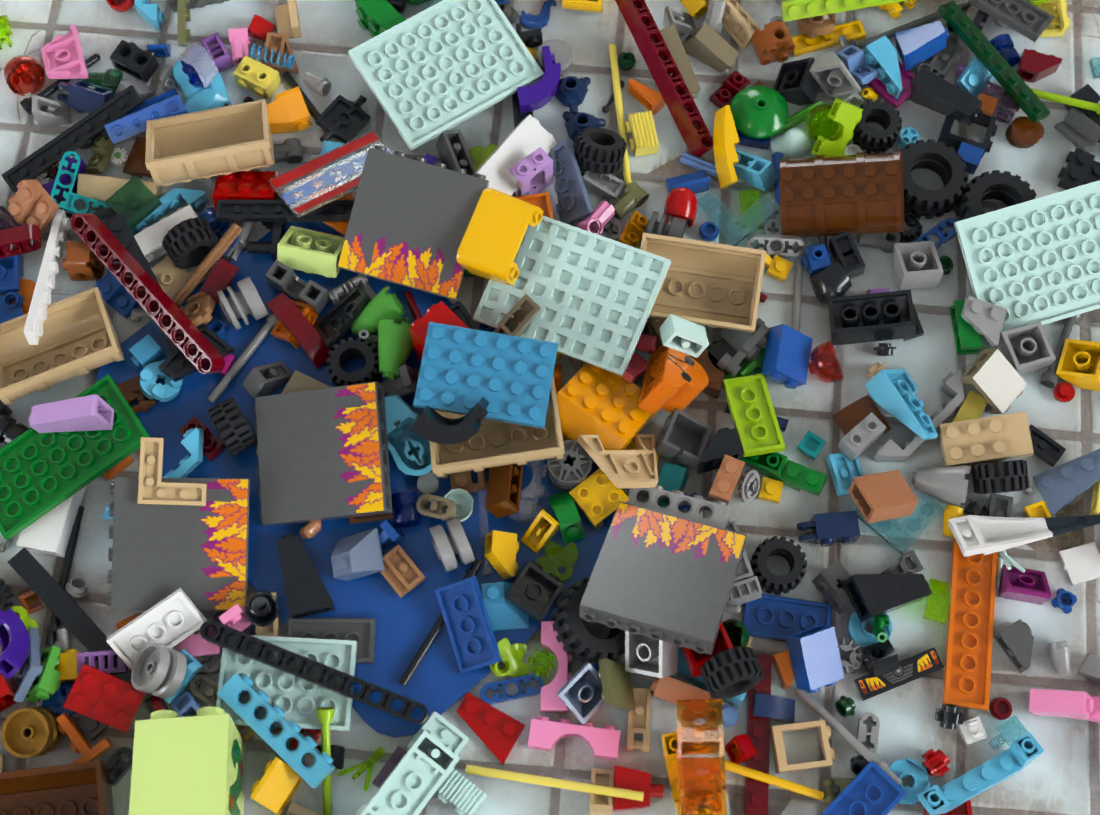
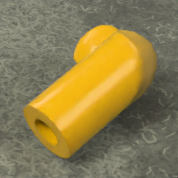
M871 87L864 88L861 92L862 97L866 101L871 99L876 101L878 98V94Z

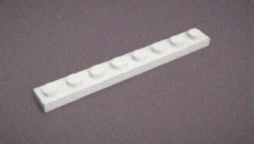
M58 209L53 218L26 319L24 334L29 345H38L39 337L43 335V322L47 319V306L51 304V291L55 288V275L59 273V260L63 257L62 248L67 241V230L70 229V219L66 217L64 209Z

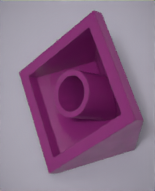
M1005 565L1002 566L999 598L1042 605L1051 599L1052 594L1045 572L1025 569V572L1022 573L1014 566H1011V570H1007Z

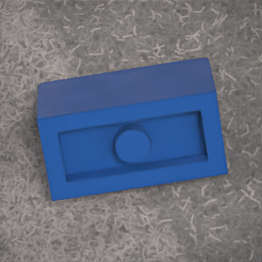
M704 170L666 179L669 193L678 187H686L694 194L709 191L711 183L710 177H706Z

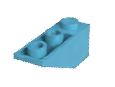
M883 36L865 47V62L867 65L877 69L879 76L877 79L883 82L887 92L897 100L903 89L897 51L887 37Z

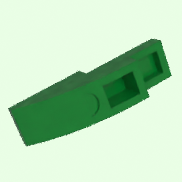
M777 452L743 457L742 455L740 459L757 472L768 478L784 482L783 485L799 492L802 489L819 496L827 480L826 474L790 461L787 456Z

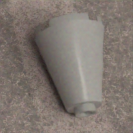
M971 466L918 468L917 472H912L911 484L915 485L914 489L965 508Z

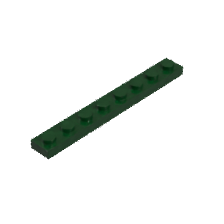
M954 0L940 5L937 10L1031 121L1036 123L1047 118L1051 112L1045 104L1034 94L1032 89L1021 79L1020 75L1008 64L972 20L963 12L960 6Z

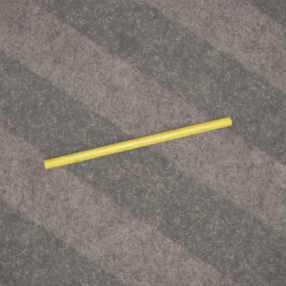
M610 44L609 55L618 134L625 139L627 144L616 44ZM627 145L622 162L625 188L632 182Z
M468 764L465 769L466 774L643 801L644 792Z

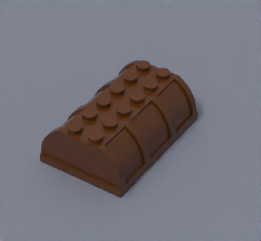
M894 150L891 153L866 154L865 152L856 153V155L825 157V155H816L815 158H781V235L799 237L835 236L848 230L851 235L905 232L903 152Z
M102 760L1 772L0 815H114L112 785L108 768Z

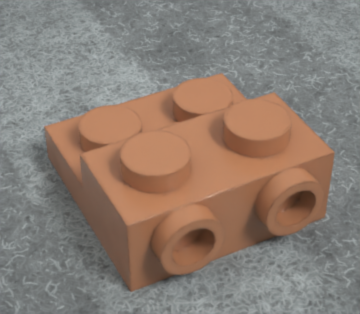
M37 179L22 180L17 184V193L8 199L9 206L7 211L17 223L37 225L40 228V235L42 237L58 211L59 206Z

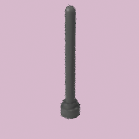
M1077 315L1066 319L1054 352L1056 359L1049 366V369L1042 373L1039 382L1047 388H1055L1059 378L1056 376V371L1065 340L1069 339Z

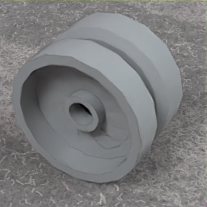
M458 517L447 521L446 526L449 535H446L440 524L429 528L434 549L439 560L442 561L446 572L457 569L458 563L455 554H458L460 561L464 565L475 561L472 549Z
M156 642L147 644L140 651L134 662L131 674L132 686L136 690L151 693L153 696L162 699L170 698L180 688L187 670L185 654L172 648L168 649L166 646Z

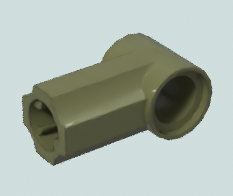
M635 181L631 182L624 189L622 195L611 203L615 209L614 217L621 220L633 208L642 206L648 199L649 194Z

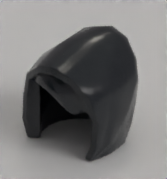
M839 262L832 264L827 269L814 274L810 278L814 293L818 301L823 305H828L827 298L843 297L852 287L848 274Z

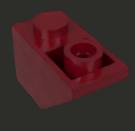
M1024 49L1018 60L1016 73L1021 78H1024L1023 81L1034 83L1055 73L1062 62V58L1039 53L1035 50Z

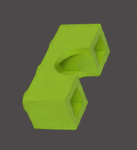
M836 98L828 117L837 121V132L831 137L819 135L811 153L814 156H844L845 148L853 138L854 128L861 121L863 109Z

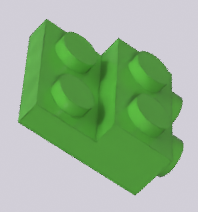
M50 646L40 650L42 651L40 664L43 665L42 672L38 678L34 679L26 694L27 701L39 703L40 699L49 700L50 695L58 691L61 685L60 677L62 673L54 669L59 664L61 648Z

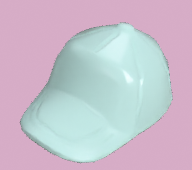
M800 128L789 129L770 139L773 153L782 152L784 157H803L811 150V137L807 131Z

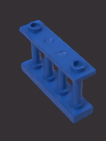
M173 88L144 101L145 103L126 116L105 124L104 127L112 143L115 144L145 131L146 121L187 113L176 89Z

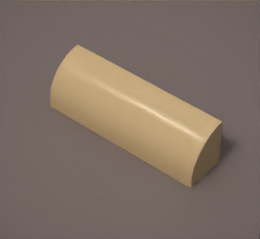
M78 174L77 194L94 200L149 206L161 197L162 186L157 187L154 181Z

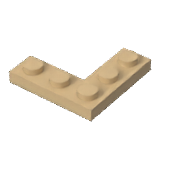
M141 437L137 504L206 506L207 484L162 482L164 438Z

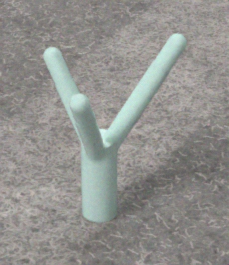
M1006 550L997 553L999 560L996 588L1000 586L1003 562L1007 570H1011V563L1022 573L1025 572V569L1013 560Z

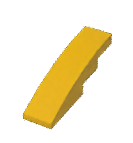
M729 105L716 111L714 116L713 150L720 189L728 188L738 182L734 164L739 162L735 145L740 141Z

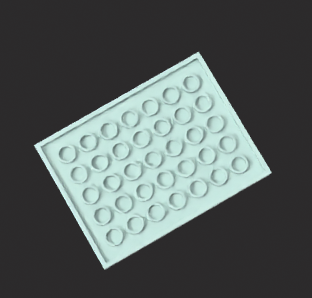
M442 0L348 51V56L411 151L441 135L442 132L450 130L516 93L517 87L529 86L544 75L495 0Z
M1100 180L954 222L974 298L1007 309L1001 332L1040 321L1044 325L1100 308Z

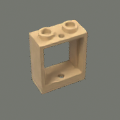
M825 720L777 725L770 728L776 774L828 768L833 765L832 761H835V752L833 747L830 748L829 745L831 730L830 726L826 725ZM818 728L824 760L787 765L782 732Z

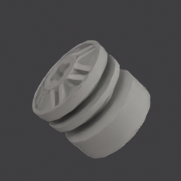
M250 277L237 282L239 290L237 293L230 286L226 287L230 294L227 298L222 290L217 292L219 304L228 321L236 330L241 329L238 322L240 318L243 319L246 326L249 325L248 314H251L256 321L269 315Z

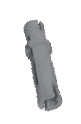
M257 222L242 223V231L239 234L238 242L235 246L229 248V251L224 256L226 260L229 261L231 258L235 262L237 261L242 249L246 248V242Z

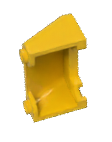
M484 189L458 248L457 262L473 275L513 286L519 276L518 266L513 261L528 226H537L542 221L544 211L538 206L498 190Z

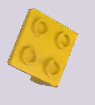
M600 468L569 492L573 501L597 530L604 525L603 520L617 510L620 501L626 503L629 500L622 489H617Z

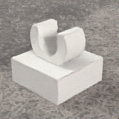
M979 716L964 721L963 725L957 724L965 746L988 738Z

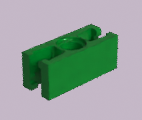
M954 300L953 305L949 308L957 356L978 354L979 349L983 347L981 334L979 335L973 326L961 317L965 300Z

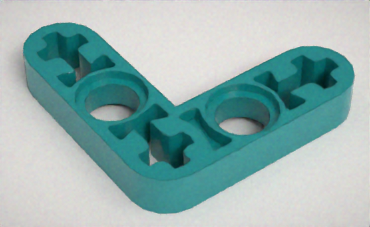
M74 151L64 153L50 195L56 202L54 196H58L60 189H56V186L62 189H69L68 193L66 191L63 193V198L66 199L65 202L61 201L60 204H57L59 209L75 214L86 213L89 209V202L93 203L92 208L98 209L99 206L108 208L101 201L72 193L81 159ZM70 156H74V160L77 161V163H73L71 166V170H75L74 174L68 170H62V167L67 169L68 161L65 159L70 158ZM61 175H69L71 183L69 185L61 184L59 181ZM76 200H83L86 204L85 209L81 211L75 209L74 202Z

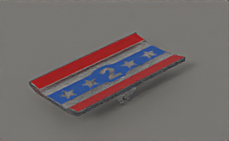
M372 131L269 180V183L292 213L299 218L336 199L347 200L345 196L348 193L354 198L359 186L368 148H374L375 145L387 147L378 135Z

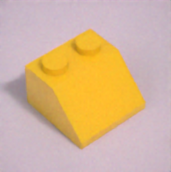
M1066 339L1056 376L1080 389L1100 391V342Z

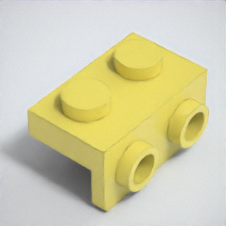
M1050 0L1037 6L1054 17L1040 37H1063L1070 26V18L1067 17L1066 0Z

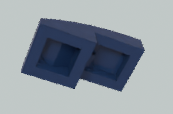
M755 693L753 717L794 723L795 700Z

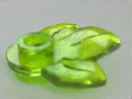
M549 540L545 547V556L537 558L536 562L542 567L544 572L555 575L559 580H567L573 573L572 565L578 559L577 547L574 542H571L562 548L559 544ZM559 567H565L566 572L560 573L558 571Z

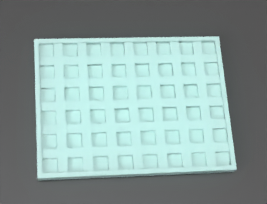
M543 216L542 221L537 226H528L513 261L519 269V276L513 286L489 280L473 320L496 329L498 327L497 324L527 294L541 309L520 337L558 343V353L623 377L669 270L671 260Z

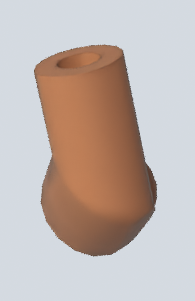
M321 521L309 522L300 529V536L303 539L314 537L321 530Z

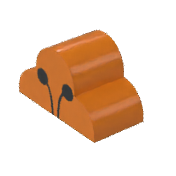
M661 344L648 358L638 407L649 413H656L661 408L670 413L675 409L683 411L707 387L709 383L707 373L690 355Z

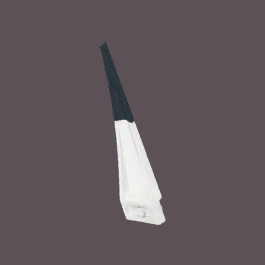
M1100 514L1046 518L967 515L949 519L948 525L964 557L981 553L985 556L1100 524Z

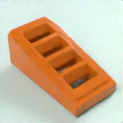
M632 78L628 80L627 91L647 110L652 111V114L655 115L664 108L665 101L661 93Z

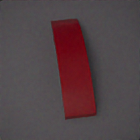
M283 292L266 304L268 309L278 321L283 323L303 348L304 354L316 369L327 363L330 349L298 307Z

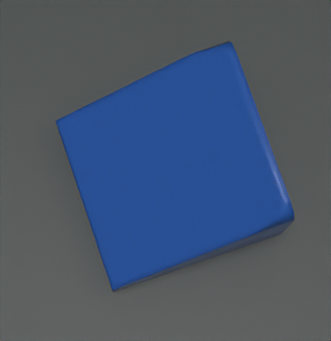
M147 44V49L153 52L156 58L171 57L170 44Z

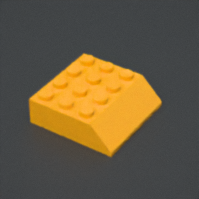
M587 363L556 395L562 435L573 441H577L579 435H598L605 450H625L632 443L635 435L641 433L655 417L656 413H649L638 407L641 393L639 386L633 382H627L617 374Z

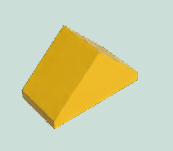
M542 509L521 541L537 554L559 531V523Z

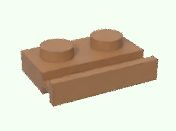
M399 544L383 556L385 570L380 571V573L400 598L404 597L406 593L413 590L426 579Z

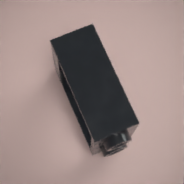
M982 114L977 121L974 120L972 122L987 128L983 142L979 143L951 134L950 131L954 119L946 116L937 143L940 141L944 142L945 146H951L957 151L961 142H965L984 149L983 155L985 152L989 153L993 143L990 141L991 136L994 137L998 125H995L997 117Z

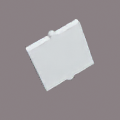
M1095 542L1058 552L1064 566L1063 571H1066L1071 586L1100 578V554Z

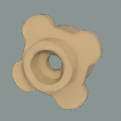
M875 363L868 369L870 373L866 377L871 376L873 378L880 370H887L884 367L887 363Z

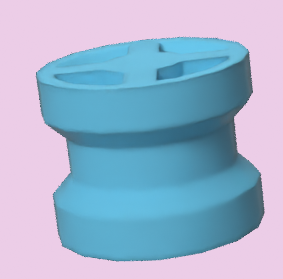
M912 127L902 129L897 139L898 148L901 150L911 142L915 145L916 141L919 140L918 131Z

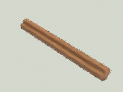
M231 224L174 295L172 301L177 306L181 307L241 233L242 228L238 224Z

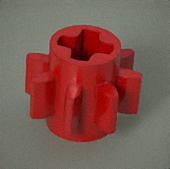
M929 749L922 755L924 761L921 764L926 768L930 776L933 777L937 774L940 777L949 771L946 765L950 763V760L940 749L936 751Z

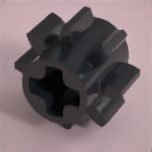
M943 703L941 709L936 708L935 719L940 721L939 726L942 728L957 729V724L963 725L964 714L959 711V706Z

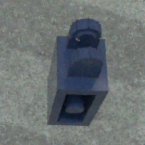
M79 79L72 83L59 82L58 85L59 89L68 91V95L58 94L57 99L67 103L68 107L74 108L77 112L91 113L114 97V90Z
M857 510L814 514L811 521L796 524L798 530L812 529L813 532L811 535L798 537L800 543L814 542V544H821L822 547L832 546L835 542L849 545L855 543L860 537Z

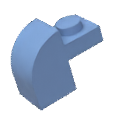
M851 44L836 53L857 83L861 85L868 84L871 80L879 77L877 69L866 64L862 49Z
M188 690L170 704L172 709L179 714V717L196 716L197 710L202 708Z

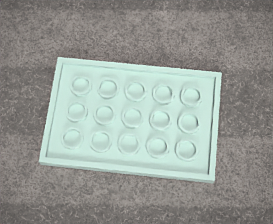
M232 635L228 638V645L231 646L237 642V635ZM251 635L355 677L357 641ZM250 644L248 653H255L258 649V644ZM222 648L218 691L235 673L241 675L245 673L254 681L252 686L257 691L262 689L270 697L268 701L273 706L277 704L286 713L284 717L289 722L291 720L295 721L301 729L321 730V723L316 718V708L333 707L334 718H332L330 723V730L350 731L352 699ZM271 652L268 656V661H276L279 656L278 652ZM291 660L288 665L289 669H297L299 660ZM317 667L309 671L310 678H316L320 674V669ZM340 676L331 677L329 681L330 686L335 687L339 685L341 681ZM352 685L351 688H350V693H351L352 695H353L354 685ZM248 691L242 695V702L244 704L248 703L251 697ZM217 694L216 707L224 709L225 714L229 713L235 725L249 726ZM264 707L259 708L257 712L259 719H263L266 716V709ZM277 722L273 727L282 728L280 722Z

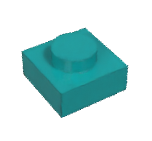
M808 430L796 449L812 460H815L826 441Z

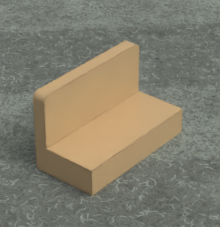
M287 0L288 4L274 6L278 33L286 34L288 39L302 37L296 0Z

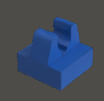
M385 520L379 525L383 529L379 534L381 544L387 545L391 541L400 543L405 538L391 521Z

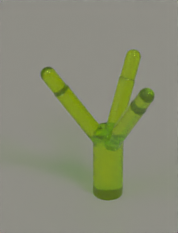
M379 746L366 761L342 770L337 775L342 776L359 769L352 776V779L355 780L367 769L364 791H367L373 766L385 754V750Z

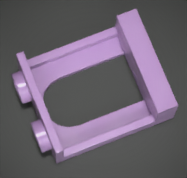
M541 147L509 169L510 173L517 179V189L513 193L514 197L538 194L553 184V160Z

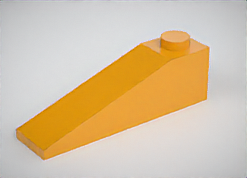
M299 86L274 96L276 100L267 104L271 134L293 133L306 130L312 126L311 118Z

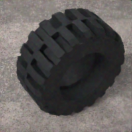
M928 139L927 142L917 140L915 145L912 142L907 144L905 148L900 150L903 152L904 212L908 215L910 213L915 214L914 217L916 218L925 216V219H932L934 215L938 218L943 216L944 213H949L957 205L967 186L968 173L966 170L968 168L965 162H961L963 157L959 153L956 154L953 147H947L941 141L936 143L935 140ZM919 168L932 170L940 176L944 187L938 190L924 189L914 182L910 171Z
M993 170L991 174L988 171L981 173L980 176H976L968 183L956 209L957 221L985 214L981 206V201L996 199L1009 207L1033 200L1037 194L1034 189L1031 190L1029 188L1030 184L1027 181L1023 182L1017 174L1013 176L1008 171L1000 173V170Z
M586 577L561 593V597L555 603L557 609L553 611L552 618L556 619V622L552 625L553 630L558 632L556 639L558 643L562 641L564 644L562 648L566 653L571 651L573 653L572 657L576 660L583 658V663L594 662L598 664L600 659L607 658L612 660L625 653V630L610 628L606 639H599L587 631L582 618L579 617L580 602L590 577Z

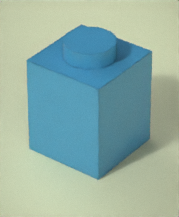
M149 334L129 349L133 355L130 359L138 368L140 366L144 368L150 363L159 362L166 356L161 347Z

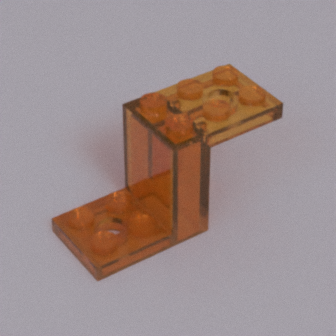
M722 699L677 700V761L680 785V815H700L697 811L701 808H706L710 811L707 815H727ZM698 718L706 720L703 724H697L694 721Z

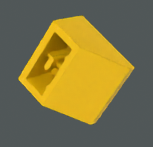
M275 757L274 760H270L263 770L265 774L262 779L257 780L250 790L252 792L250 798L274 813L281 815L303 779L288 764Z

